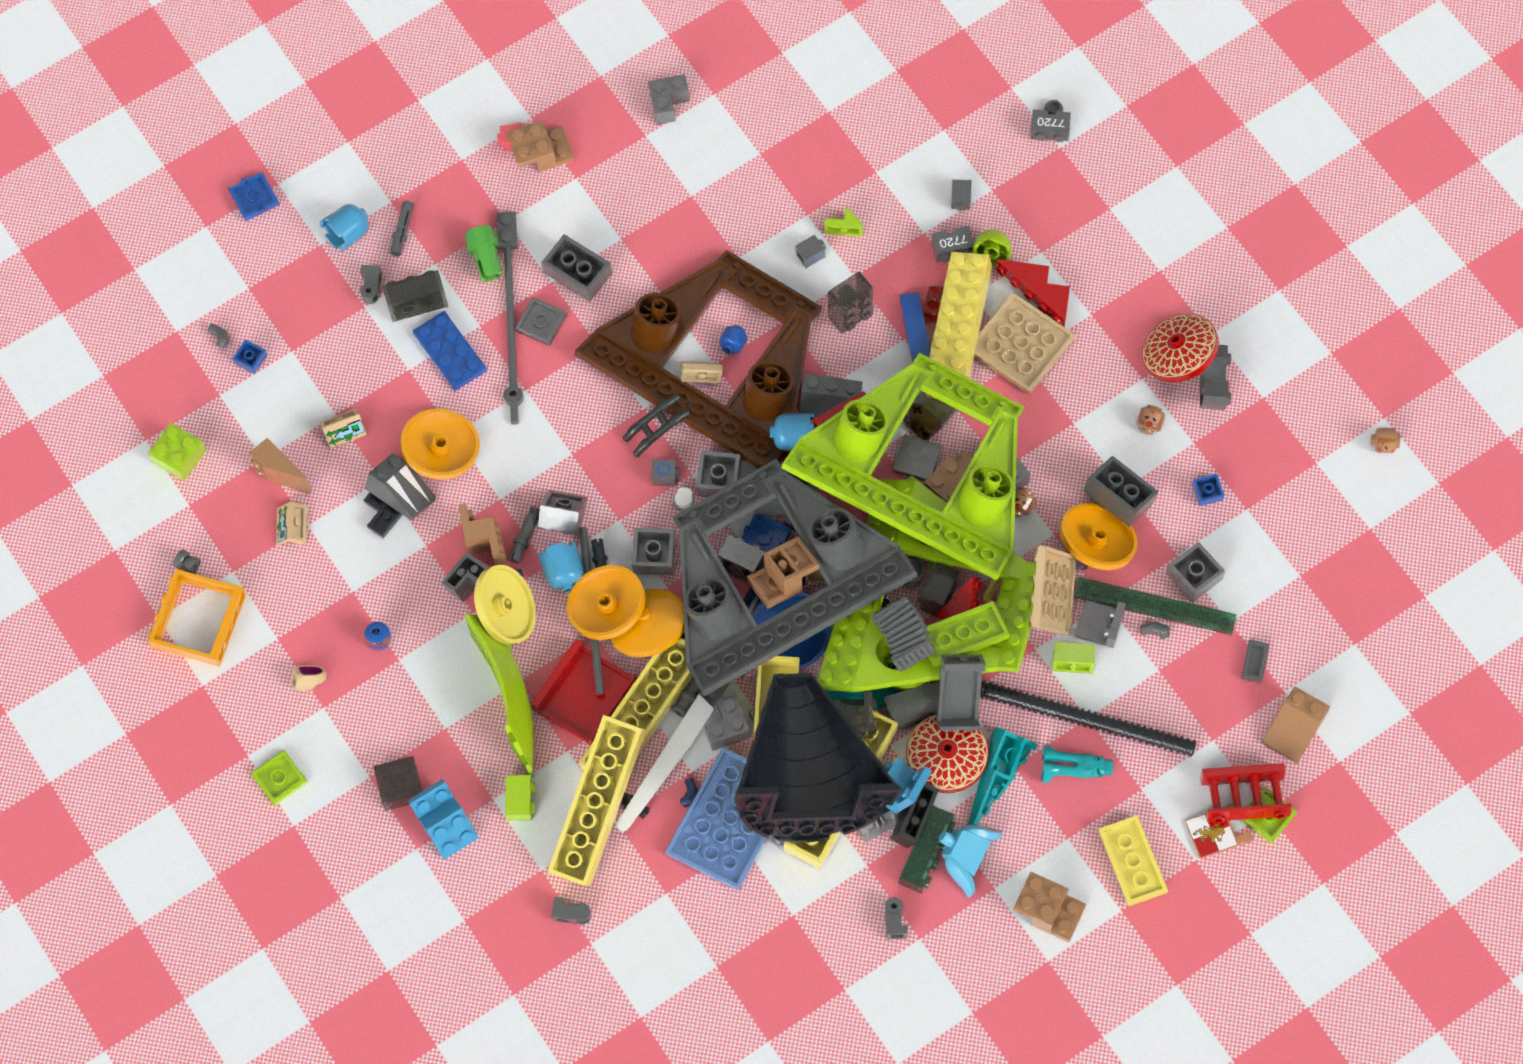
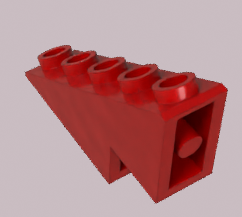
M998 259V266L995 268L997 273L1005 276L1014 288L1020 289L1025 298L1033 301L1041 312L1046 313L1058 324L1065 327L1070 286L1047 283L1049 266Z
M972 576L936 616L942 621L978 607L979 600L977 595L981 589V579Z

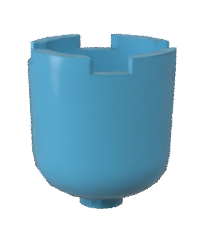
M346 204L320 221V227H325L327 231L325 237L335 249L340 247L341 252H343L367 233L369 229L368 214L363 208L353 204Z
M814 413L780 414L775 419L774 426H770V437L774 438L775 446L782 451H791L801 437L814 429V424L810 423V419H814Z
M571 541L570 545L565 546L564 542L546 547V552L543 554L538 552V558L548 585L557 590L563 589L564 592L571 591L575 583L583 576V568L576 543Z

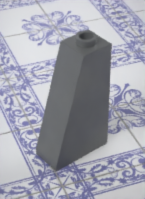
M939 681L884 697L890 715L898 723L901 730L907 729L920 723L925 718L937 714Z

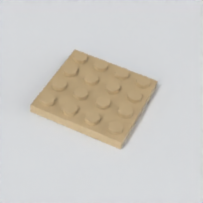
M1012 293L979 333L974 357L1030 395L1075 340L1076 335L1015 293Z
M1038 546V551L1035 553L1036 571L1033 575L1035 588L1032 593L1033 612L1030 614L1031 627L1070 636L1076 558L1063 551L1047 546Z

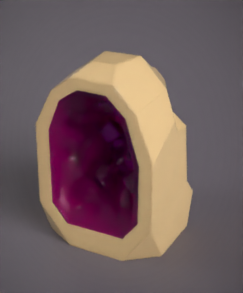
M299 665L294 667L291 676L293 690H312L315 686L322 684L326 680L327 675L324 668L316 665Z

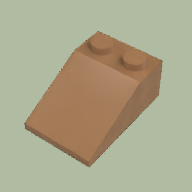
M268 438L250 452L252 458L250 462L255 467V472L261 478L264 476L270 482L307 494L312 492L306 476Z
M1294 686L1264 737L1262 744L1298 764L1326 717L1330 706Z

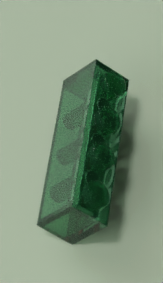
M932 806L917 844L913 845L899 877L900 885L922 893L924 888L928 889L932 877L929 875L932 869H937L940 859L937 857L940 851L943 852L945 845L939 842V836L943 831L953 832L956 822L953 821L954 814Z

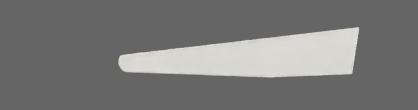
M700 694L691 705L617 821V828L620 831L629 829L692 745L714 711V708Z

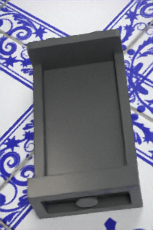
M982 654L941 655L936 715L939 730L945 732L953 730L970 732L980 729L978 716L982 671H985V661Z

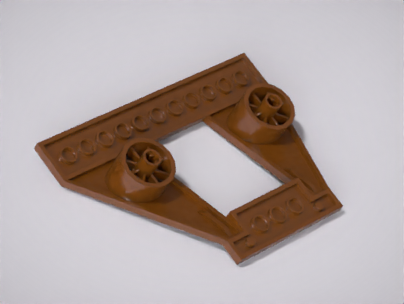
M726 250L713 263L664 291L645 294L639 298L634 308L597 328L575 350L574 356L656 406L664 399L677 394L680 400L666 409L665 412L673 416L687 409L690 416L682 420L683 423L730 452L740 454L742 459L759 469L775 459L779 461L788 452L779 450L775 446L774 438L770 437V426H774L775 419L780 414L796 412L811 322L821 313L822 306ZM722 287L784 324L756 364L750 368L748 375L725 406L687 382H681L680 378L663 368Z

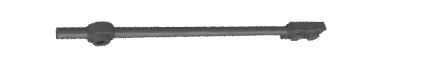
M515 211L497 213L498 249L504 250L509 364V387L504 391V400L510 406L512 425L519 423L518 406L524 400L522 390L517 387L512 268V249H518L517 216ZM516 393V396L511 397L510 394Z

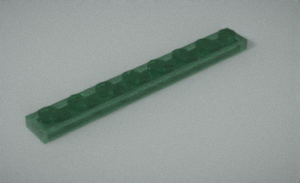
M1082 577L1078 578L1074 595L1076 599L1090 600L1117 608L1119 601L1126 603L1125 610L1228 635L1233 633L1237 616L1234 613Z

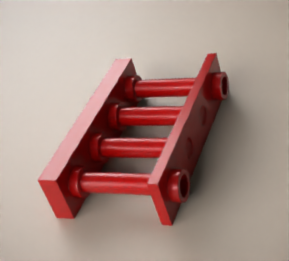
M1276 763L1202 769L1201 786L1207 785L1210 787L1213 809H1208L1207 822L1222 823L1232 820L1274 817L1276 819H1283L1290 816L1292 806L1291 803L1283 804L1279 782L1284 780L1285 764ZM1260 781L1271 782L1275 804L1262 805ZM1248 782L1251 784L1254 806L1242 807L1238 784ZM1219 784L1230 785L1233 807L1221 808L1218 791Z

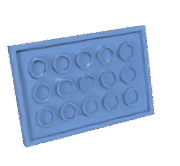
M722 747L665 851V855L739 891L767 838L750 830L742 822L740 813L736 809V790L740 783L747 758Z

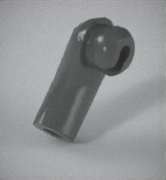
M211 323L208 327V332L216 335L218 340L216 345L218 347L225 348L227 343H229L228 332Z
M1155 621L1140 626L1142 635L1156 632L1159 633V637L1162 639L1170 636V628L1165 624Z

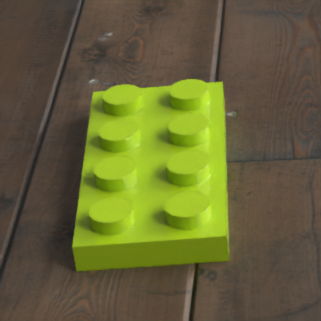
M993 601L927 627V630L930 632L928 636L932 639L930 643L934 645L936 650L935 653L929 656L933 667L940 665L941 655H965L1010 638V634Z

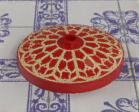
M1197 314L1172 316L1159 323L1147 336L1142 348L1143 363L1148 372L1160 381L1169 383L1187 381L1201 374L1213 362L1219 348V337L1212 323L1203 316Z
M937 714L931 715L917 724L909 736L906 747L908 766L918 771L925 766L929 768L932 772L926 783L939 789V793L963 791L974 785L986 769L988 744L985 735L981 729L970 732L964 730H953L951 732L939 730L936 722ZM944 749H951V751L946 752Z

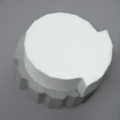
M677 489V493L673 497V505L675 509L682 512L693 506L695 499L693 491L690 489Z

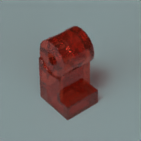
M929 287L922 311L925 323H937L944 287Z

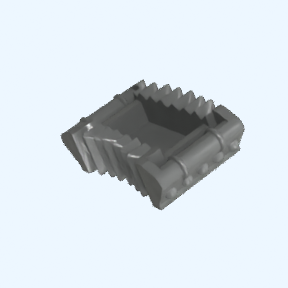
M907 594L894 600L893 603L887 604L886 607L880 608L879 611L874 612L871 616L872 621L887 639L886 642L891 649L890 653L893 655L891 660L900 672L909 667L911 668L914 664L925 658L927 659L928 656L936 652L934 645L930 643L932 639L928 636L930 634L927 630L928 626L924 624L925 620L920 616L921 614L914 607Z

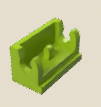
M1054 642L1052 671L1093 674L1095 644Z

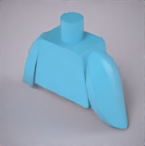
M966 825L960 830H954L951 834L947 831H943L940 834L938 840L945 845L942 857L945 859L946 869L968 898L975 893V883L972 876L975 875L990 842L1001 839L1002 831H994L977 825Z

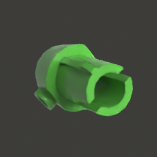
M489 225L474 227L465 233L467 252L469 255H474L481 281L488 282L498 279L499 276L503 275L495 249L499 246L498 236L494 234L492 227Z

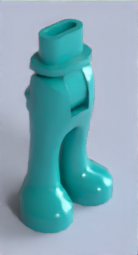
M1043 745L1042 783H1049L1054 776L1095 778L1099 777L1100 774V778H1103L1104 775H1113V760L1104 759V756L1099 758L1092 754L1061 752L1055 750L1050 745ZM1051 762L1074 763L1075 766L1058 765Z

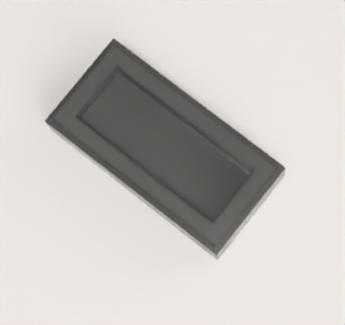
M1249 639L1241 679L1257 683L1262 682L1269 648L1268 643Z

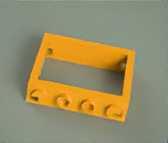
M176 569L172 578H169V588L167 593L163 594L162 606L155 615V625L149 631L148 642L154 649L220 667L247 594L243 587ZM183 583L232 596L210 654L161 641Z

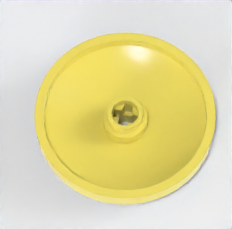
M495 565L485 569L478 577L474 591L475 607L481 624L493 639L502 644L513 645L526 640L533 631L536 619L534 598L528 584L516 570L509 566Z

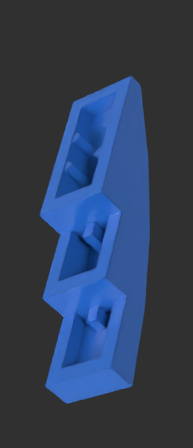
M918 292L899 295L912 363L919 353L927 357L930 356V345Z

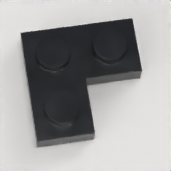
M369 492L364 498V503L376 510L377 513L367 524V528L384 539L401 518L402 514Z

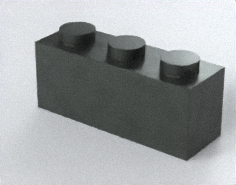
M925 783L916 801L901 811L890 837L892 841L905 848L917 844L939 789Z

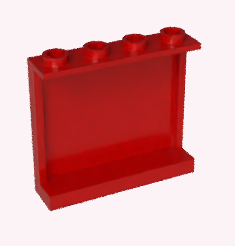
M576 638L532 700V710L591 745L595 740L603 715L611 717L637 680V675L633 674L631 676L601 657L604 694H596L592 651L585 648L583 642Z

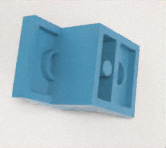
M895 758L890 762L887 761L884 764L887 773L901 787V791L892 806L887 804L886 807L896 814L912 805L932 772L929 768L925 766L919 771L913 770L899 758Z
M443 778L407 800L444 860L479 838Z

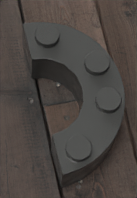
M1219 345L1215 359L1202 372L1200 379V409L1225 410L1226 406L1231 404V392H1228L1229 381H1226L1227 365L1231 364V353H1228V345Z

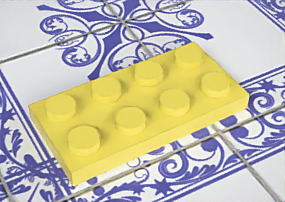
M1137 815L1098 829L1128 907L1168 893Z

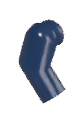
M693 777L684 780L687 792L680 799V804L683 807L691 806L698 793Z

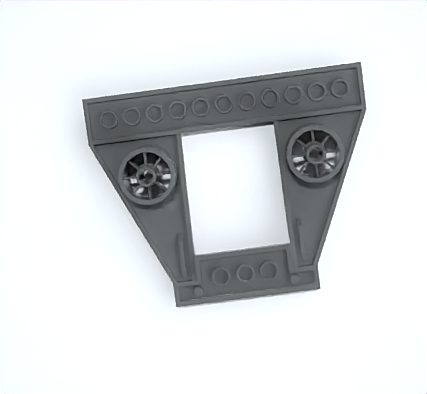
M777 459L672 517L680 534L686 665L703 696L710 694L918 577L916 570L899 545L854 517L848 510L837 506L785 472ZM777 498L800 539L819 563V571L828 586L757 625L707 537Z

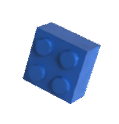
M245 339L232 359L234 364L255 374L268 354L265 349Z
M1217 474L1193 480L1192 486L1199 506L1219 502L1224 499V493Z

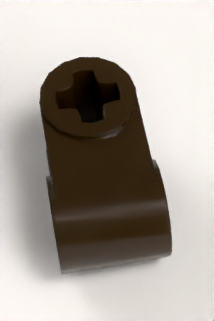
M918 403L912 404L903 420L904 425L923 440H929L942 428L941 421Z

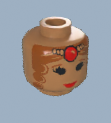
M1147 405L1141 408L1137 425L1142 428V433L1153 435V432L1161 431L1165 419V414L1161 412L1162 408L1154 405Z
M1377 428L1375 434H1371V446L1375 447L1377 453H1394L1397 448H1400V433H1397L1395 428Z
M1023 487L1016 489L1015 516L1021 518L1022 515H1030L1036 503L1034 492Z

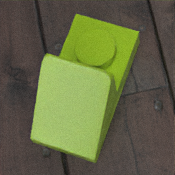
M845 207L844 220L836 217L825 218L824 234L863 237V224Z

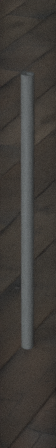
M580 527L581 552L585 575L591 571L587 527ZM591 639L596 694L601 695L604 694L599 640Z

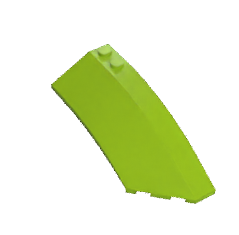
M466 614L464 617L470 636L490 666L501 689L508 723L504 728L510 746L528 775H531L532 778L534 777L535 750L534 723L525 684L510 651L512 646L502 644L493 639L484 629L478 615Z

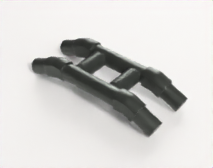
M677 394L661 401L654 409L627 430L623 436V440L629 442L641 429L647 436L633 451L634 456L639 457L653 442L673 426H676L690 416L687 409L673 415L669 419L664 415L663 411L680 400ZM657 417L662 426L653 432L648 423Z

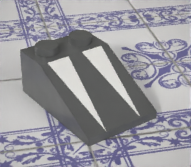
M394 453L368 473L365 489L411 521L436 500V496L405 460Z

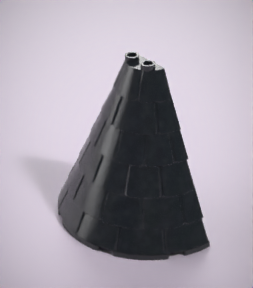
M780 673L773 675L767 699L761 712V718L756 728L754 740L735 795L736 809L740 813V819L750 830L766 838L770 835L778 836L779 840L783 842L806 843L829 840L830 834L841 832L847 835L857 831L882 816V809L887 804L892 806L901 791V787L887 773L886 767L856 733L855 727L845 717L842 710L826 693L812 673Z

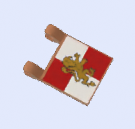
M1230 803L1222 808H1231L1233 807V803ZM1207 813L1185 821L1200 859L1239 845L1248 844L1252 841L1250 832H1245L1236 837L1230 821L1222 823L1207 822Z

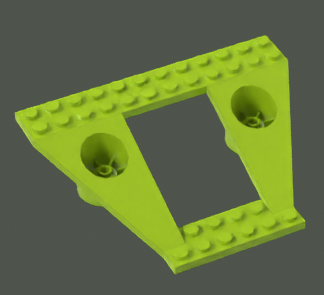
M919 353L911 365L860 399L850 401L842 411L801 437L784 460L781 468L997 581L1014 551L1018 419L1025 407ZM920 390L990 426L942 513L871 476Z
M880 479L883 483L941 513L947 505L944 500L917 480ZM870 514L868 515L866 524L899 545L904 554L924 558L932 568L940 570L956 566L977 571L949 555L929 547L926 543ZM1014 552L999 576L1003 578L996 602V608L1010 634V638L969 653L982 654L985 661V671H982V674L997 671L1019 672L1031 631L1030 614L1033 612L1032 593L1035 588L1033 575L1036 571L1037 563L1027 562ZM884 596L834 624L817 681L824 690L859 692L887 687L906 691L920 687L928 681L939 680L940 665L933 667L928 656L927 659L919 661L911 668L909 667L902 672L897 669L891 660L893 655L890 653L891 649L888 647L887 639L871 619L872 614L879 611L884 599Z

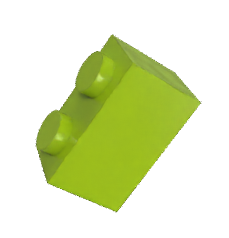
M506 775L505 816L507 821L532 820V814L536 813V803L532 801V794H536V782H532L531 775Z

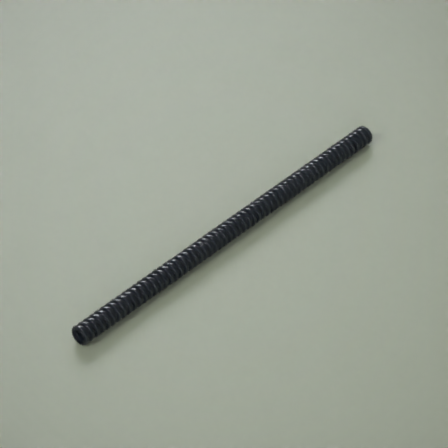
M986 680L981 681L980 698L983 696L985 699L990 698L991 701L997 700V703L1003 702L1004 705L1008 703L1011 707L1015 705L1016 708L1022 707V710L1026 708L1029 712L1033 710L1034 713L1040 712V715L1046 714L1047 717L1053 716L1052 718L1054 719L1056 717L1059 720L1065 719V722L1071 721V724L1075 722L1078 726L1082 724L1085 728L1089 726V729L1096 728V731L1100 729L1103 733L1107 731L1108 734L1114 733V736L1121 735V738L1125 736L1128 740L1132 738L1133 741L1139 740V743L1145 742V745L1149 743L1152 744V747L1158 746L1159 749L1163 747L1164 750L1170 749V752L1174 750L1177 754L1181 752L1184 756L1188 754L1189 757H1192L1197 743L1195 739L1191 741L1188 737L1184 739V736L1177 737V734L1173 736L1170 732L1166 734L1163 730L1159 732V729L1152 730V727L1148 729L1145 725L1143 727L1140 724L1134 725V722L1128 723V720L1124 722L1121 721V718L1117 720L1115 717L1110 718L1109 715L1103 716V713L1099 715L1096 711L1092 713L1089 709L1085 711L1084 708L1078 709V706L1074 708L1071 704L1067 706L1066 703L1060 704V701L1054 702L1053 699L1049 701L1046 697L1042 699L1041 696L1035 697V694L1029 695L1028 692L1025 694L1021 690L1020 692L1017 689L1011 690V687L1004 688V685L1000 687L997 683L993 685L992 682L986 683Z

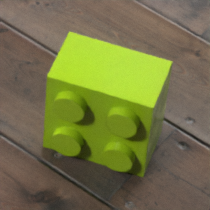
M170 422L150 449L148 455L154 464L185 481L207 449L202 440Z

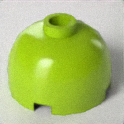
M988 229L976 237L972 252L974 254H988L992 267H994V264L998 265V259L1009 261L1011 242L1002 231Z

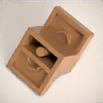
M539 121L506 132L518 167L535 162L538 172L575 161L563 126L546 131L543 121Z
M964 451L956 459L951 455L924 482V485L948 503L969 466L972 457Z
M466 503L459 504V513L468 553L474 555L492 551L495 565H504L503 560H506V554L499 523H495L493 517L474 520L472 509L468 510Z
M798 536L765 552L764 568L747 576V581L766 608L769 609L803 592L802 577L818 570L819 563Z
M1030 871L1013 910L1031 918V926L1066 942H1070L1086 907V903L1068 896L1069 888Z

